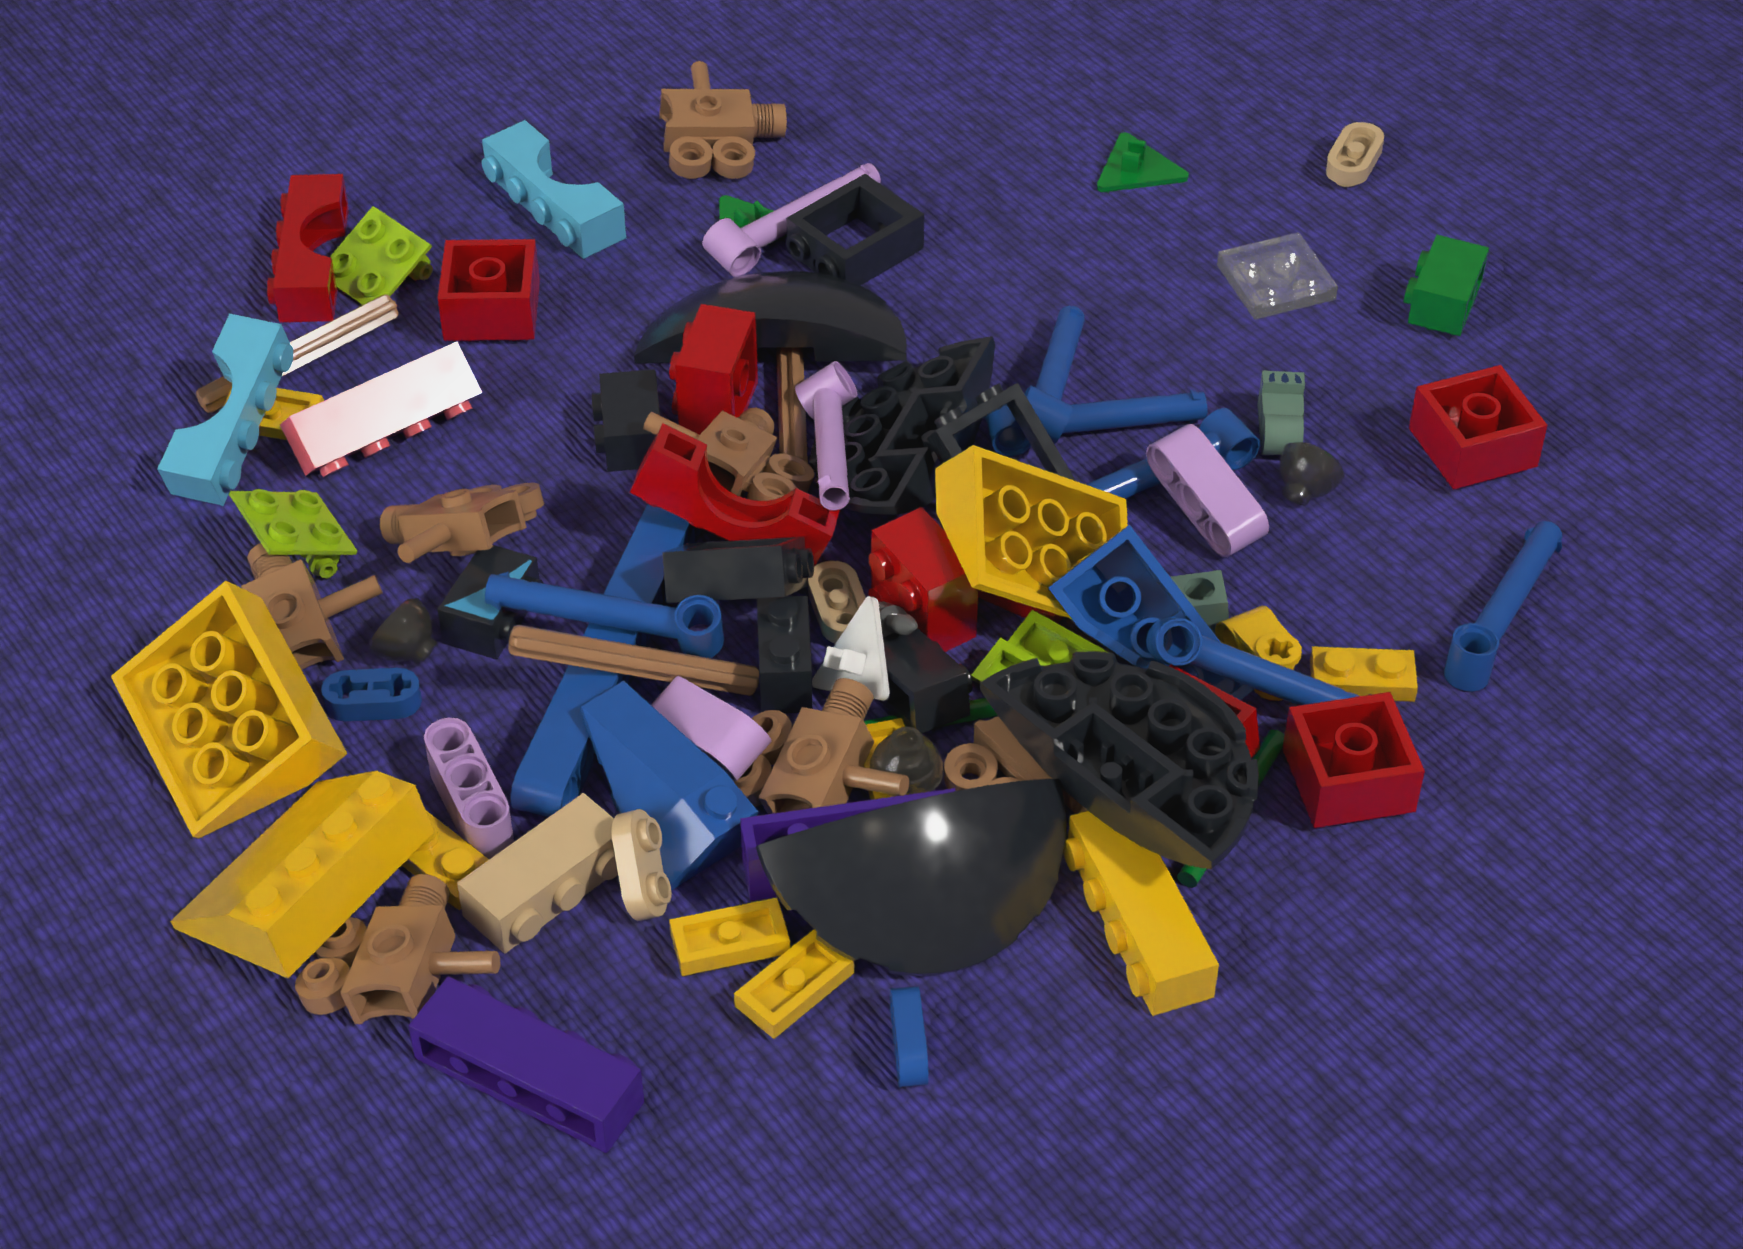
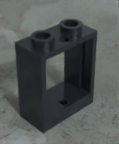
M863 174L786 218L787 252L795 260L802 262L815 273L836 276L860 286L924 249V214L867 174ZM856 218L876 231L873 235L847 250L826 236Z
M1000 383L987 389L975 397L978 406L963 414L960 407L944 414L934 421L938 429L926 438L939 461L943 464L962 452L953 437L955 434L1007 405L1045 470L1076 481L1018 383L1006 390L1002 388Z
M805 536L696 542L662 552L666 603L681 602L693 595H704L713 600L786 597L807 587L808 578H812L814 574L813 553L811 548H805Z

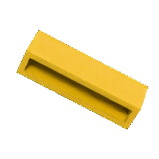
M1089 811L1071 815L1068 839L1065 840L1066 846L1063 849L1066 863L1071 871L1078 870L1083 880L1084 895L1092 912L1099 911L1105 923V936L1111 951L1114 954H1121L1126 964L1127 980L1132 993L1136 997H1143L1152 1016L1214 998L1219 963L1161 856L1116 832Z

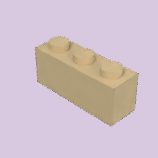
M582 793L457 882L463 917L504 954L519 943L532 939L546 923L561 912L574 908L582 900L583 896L605 880H611L618 875L612 841V823L614 818L586 794Z

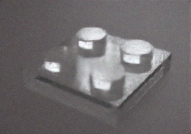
M1299 232L1218 251V268L1254 320L1336 300L1338 285Z

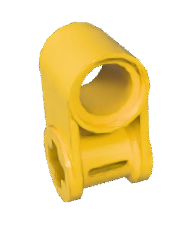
M1261 605L1223 620L1215 626V635L1221 643L1292 670H1294L1295 665L1301 659L1302 646L1299 641L1282 626L1272 610L1267 606ZM1254 689L1255 693L1262 698L1275 701L1283 700Z

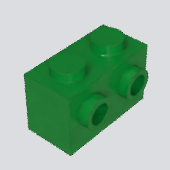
M1436 235L1430 251H1421L1415 276H1418V278L1410 277L1406 288L1404 303L1411 305L1408 323L1425 327L1429 330L1461 336L1483 281L1489 247Z

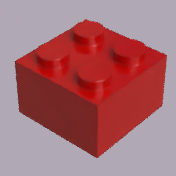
M536 239L445 240L438 291L443 341H516L535 339L540 287Z
M701 304L694 321L686 323L682 349L680 352L675 351L673 353L669 369L670 379L676 380V389L672 399V413L678 415L679 425L700 435L721 411L738 418L748 409L758 384L755 312Z
M1502 365L1417 386L1409 429L1454 490L1538 467L1548 425Z
M920 507L871 530V553L869 554L871 588L869 589V596L878 599V602L885 601L903 608L907 615L915 619L918 629L929 639L936 641L944 652L977 636L978 589L971 587L946 532L924 508Z
M1391 692L1289 707L1282 749L1313 828L1416 812L1425 770Z

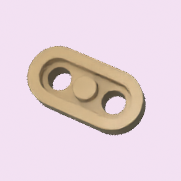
M1355 122L1345 126L1328 154L1326 165L1328 178L1342 187H1353L1366 181L1382 153L1383 131L1379 127L1366 122Z
M825 561L814 566L813 577L808 578V596L821 632L827 640L836 644L866 598L857 573L850 565L844 562Z
M642 809L617 814L612 823V841L624 905L630 916L637 921L660 917L665 913L667 903L670 902L672 894L669 879L663 872L660 847L662 845L660 826L654 818L650 817Z

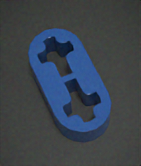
M405 668L338 671L329 675L321 686L325 711L331 718L337 721L406 718L414 714L422 703L418 677L414 672ZM401 690L399 696H394L395 691ZM349 693L348 698L342 699L343 694Z
M919 986L890 988V1012L899 1087L928 1085V1056Z

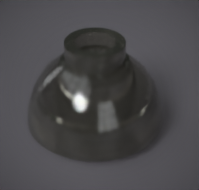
M1292 442L1284 446L1279 464L1280 475L1285 484L1282 494L1291 502L1306 506L1310 499L1323 497L1331 493L1344 479L1345 474L1341 464L1325 450L1306 442Z
M409 598L384 621L369 642L370 651L378 657L395 662L412 660L417 666L425 661L438 645L432 638L430 614L419 598Z
M901 727L895 730L877 745L871 756L870 769L908 776L909 788L906 795L933 791L940 784L943 777V762L937 747L931 740L922 735L920 731L912 727Z

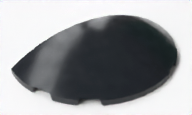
M770 271L727 279L702 288L681 299L650 325L642 336L634 354L635 363H670L673 353L675 351L680 352L682 349L686 323L694 321L701 304L755 312L757 348L814 347L815 362L907 361V343L900 319L883 299L865 287L836 276L821 273Z
M993 336L961 341L940 347L938 349L939 357L932 358L917 367H913L909 361H904L878 375V388L868 392L861 400L859 397H856L842 406L850 498L845 508L867 514H903L912 512L920 507H925L936 499L935 468L940 466L941 462L926 438L938 429L934 421L957 407H960L963 414L978 406L975 397L990 387L995 353ZM982 419L953 436L962 452L974 444ZM815 438L811 448L810 464L816 473V479L814 480L819 488L817 482L819 479Z
M1090 651L1074 652L1070 662L1041 666L1037 658L1030 659L1003 669L980 682V691L996 714L1040 767L1052 779L1059 778L1061 787L1091 814L1138 845L1165 858L1189 866L1212 869L1231 852L1245 833L1249 825L1253 804L1258 794L1259 772L1257 759L1252 760L1245 743V727L1236 714L1219 696L1194 678L1155 661H1150L1147 668L1118 663L1114 653Z
M1059 778L993 784L925 797L853 815L760 844L756 847V851L762 868L787 910H796L817 931L816 939L832 951L851 961L864 959L874 964L888 967L891 974L908 976L940 975L975 966L995 956L1018 939V935L1028 927L1036 916L1040 915L1050 899L1059 878L1058 872L1062 861L1063 849L1066 846L1067 818L1065 801Z

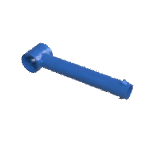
M1066 306L1059 311L1036 387L1030 385L1024 393L1054 444L1059 440L1073 411V406L1062 401V397L1085 321L1084 313L1075 306ZM1013 416L1011 424L1020 428Z
M1190 389V393L1172 394L1169 396L1161 395L1070 404L1073 406V411L1062 434L1168 422L1189 421L1191 424L1207 417V400L1203 391L1196 392ZM1007 405L986 416L985 419L994 450L1003 456H1016L1026 452L1031 445L1021 428L1011 424L1013 415Z
M1220 408L1213 411L1203 420L1199 427L1232 470H1239L1248 465L1260 449V440L1228 408ZM1146 458L1089 482L1086 485L1126 499L1159 485L1161 482L1153 473Z
M1541 521L1535 527L1527 529L1524 536L1526 542L1475 623L1463 624L1455 629L1444 668L1445 679L1453 687L1471 692L1479 691L1488 685L1499 641L1554 551L1559 553L1562 549V531L1556 524L1549 521Z
M509 572L499 575L491 574L485 589V603L492 605L499 611L501 607L526 610L538 614L678 639L680 650L684 654L712 658L721 650L724 643L720 607L712 598L704 595L687 597L675 608L539 582H528L522 579L511 578ZM698 624L710 626L703 631L690 630L692 626Z
M1160 619L1151 626L1147 634L1148 651L1154 659L1161 663L1171 665L1191 664L1299 706L1360 696L1205 637L1201 634L1199 628L1187 619ZM1176 626L1184 633L1186 643L1182 652L1171 656L1164 649L1163 637L1170 628Z

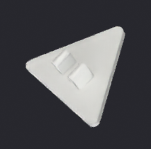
M871 596L866 597L834 647L827 646L824 662L812 680L814 688L831 691L837 679L848 678L865 685L872 692L873 699L885 701L888 698L890 691L878 599Z

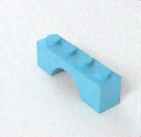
M526 120L482 139L484 152L482 168L487 178L491 182H496L508 192L510 198L515 203H520L540 225L544 224L557 235L559 241L564 246H569L580 257L585 259L626 238L624 204L599 182L572 185L552 180L550 178L552 176L549 140Z
M229 314L212 350L224 378L232 383L230 396L223 408L209 420L193 427L176 429L157 468L171 495L224 506L230 490L235 489L240 481L242 463L248 450L253 449L257 443L260 422L265 412L273 407L276 399L277 385L283 372H287L290 369L294 356L293 347L289 343L282 324Z

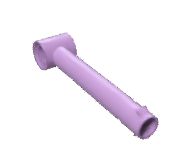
M870 163L861 165V167L845 174L843 177L825 184L742 228L729 218L721 219L711 226L705 234L702 242L703 248L733 277L743 276L758 262L761 256V247L787 234V217L863 174H867L880 183L879 172Z
M834 361L795 386V391L801 405L809 416L814 419L819 497L822 506L828 510H840L850 500L842 406L857 397V390L850 375L839 362Z

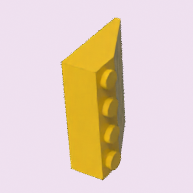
M975 445L935 468L936 513L971 587L1071 619L1048 587L1128 526L1126 499Z
M226 580L111 675L192 837L202 838L309 786L348 754L263 599Z
M379 771L317 781L170 921L173 928L278 975L289 978L434 833L416 785Z

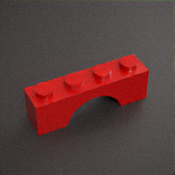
M343 174L291 175L288 193L281 194V213L284 220L277 221L276 237L279 249L272 250V270L275 277H269L267 280L268 302L270 305L276 304L280 323L334 320L338 291L332 258L313 251L321 244L346 234L349 205Z
M662 423L647 451L629 492L641 498L650 506L662 508L687 520L689 524L696 528L706 529L729 541L805 536V548H811L814 566L833 536L840 510L826 509L822 506L820 499L798 488L780 498L767 501L750 500L735 495L723 487L713 475L707 459V444Z

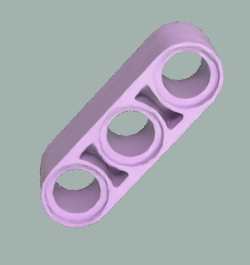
M1187 424L1147 447V461L1153 473L1218 555L1229 557L1268 534L1269 523L1262 507L1198 427L1193 424Z
M676 676L651 704L661 715L718 764L733 781H737L772 742L764 729L748 715L680 676Z
M458 718L439 719L433 722L424 734L431 778L460 837L490 860L514 842L508 801L467 723Z

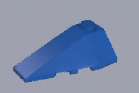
M1130 525L1114 535L1048 587L1079 629L1137 667L1147 668L1150 661L1161 663L1154 659L1148 651L1146 640L1151 626L1163 618L1187 619L1199 628L1203 636L1220 642ZM1175 626L1165 633L1163 646L1165 651L1171 656L1182 652L1186 643L1185 635L1180 628ZM1191 664L1174 665L1239 700L1254 690L1252 687Z
M622 681L581 706L580 712L598 762L603 766L612 790L611 798L616 811L624 813L642 809L650 817L654 818L660 826L662 833L660 855L663 872L669 879L671 891L741 846L740 818L757 816L758 810L718 764L626 682Z

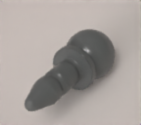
M885 601L878 602L883 637L891 634L910 635L918 628L915 619L907 615L903 608Z

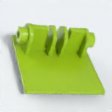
M372 206L330 256L332 258L336 286L361 305L381 295H389L391 297L407 276L413 280H426L431 276L433 267L430 265V259L426 254L432 246Z
M255 489L253 491H230L229 496L269 555H300L306 558L309 569L314 575L329 578L337 572V564L341 555L357 554V549L317 492L307 490L270 492L263 489Z

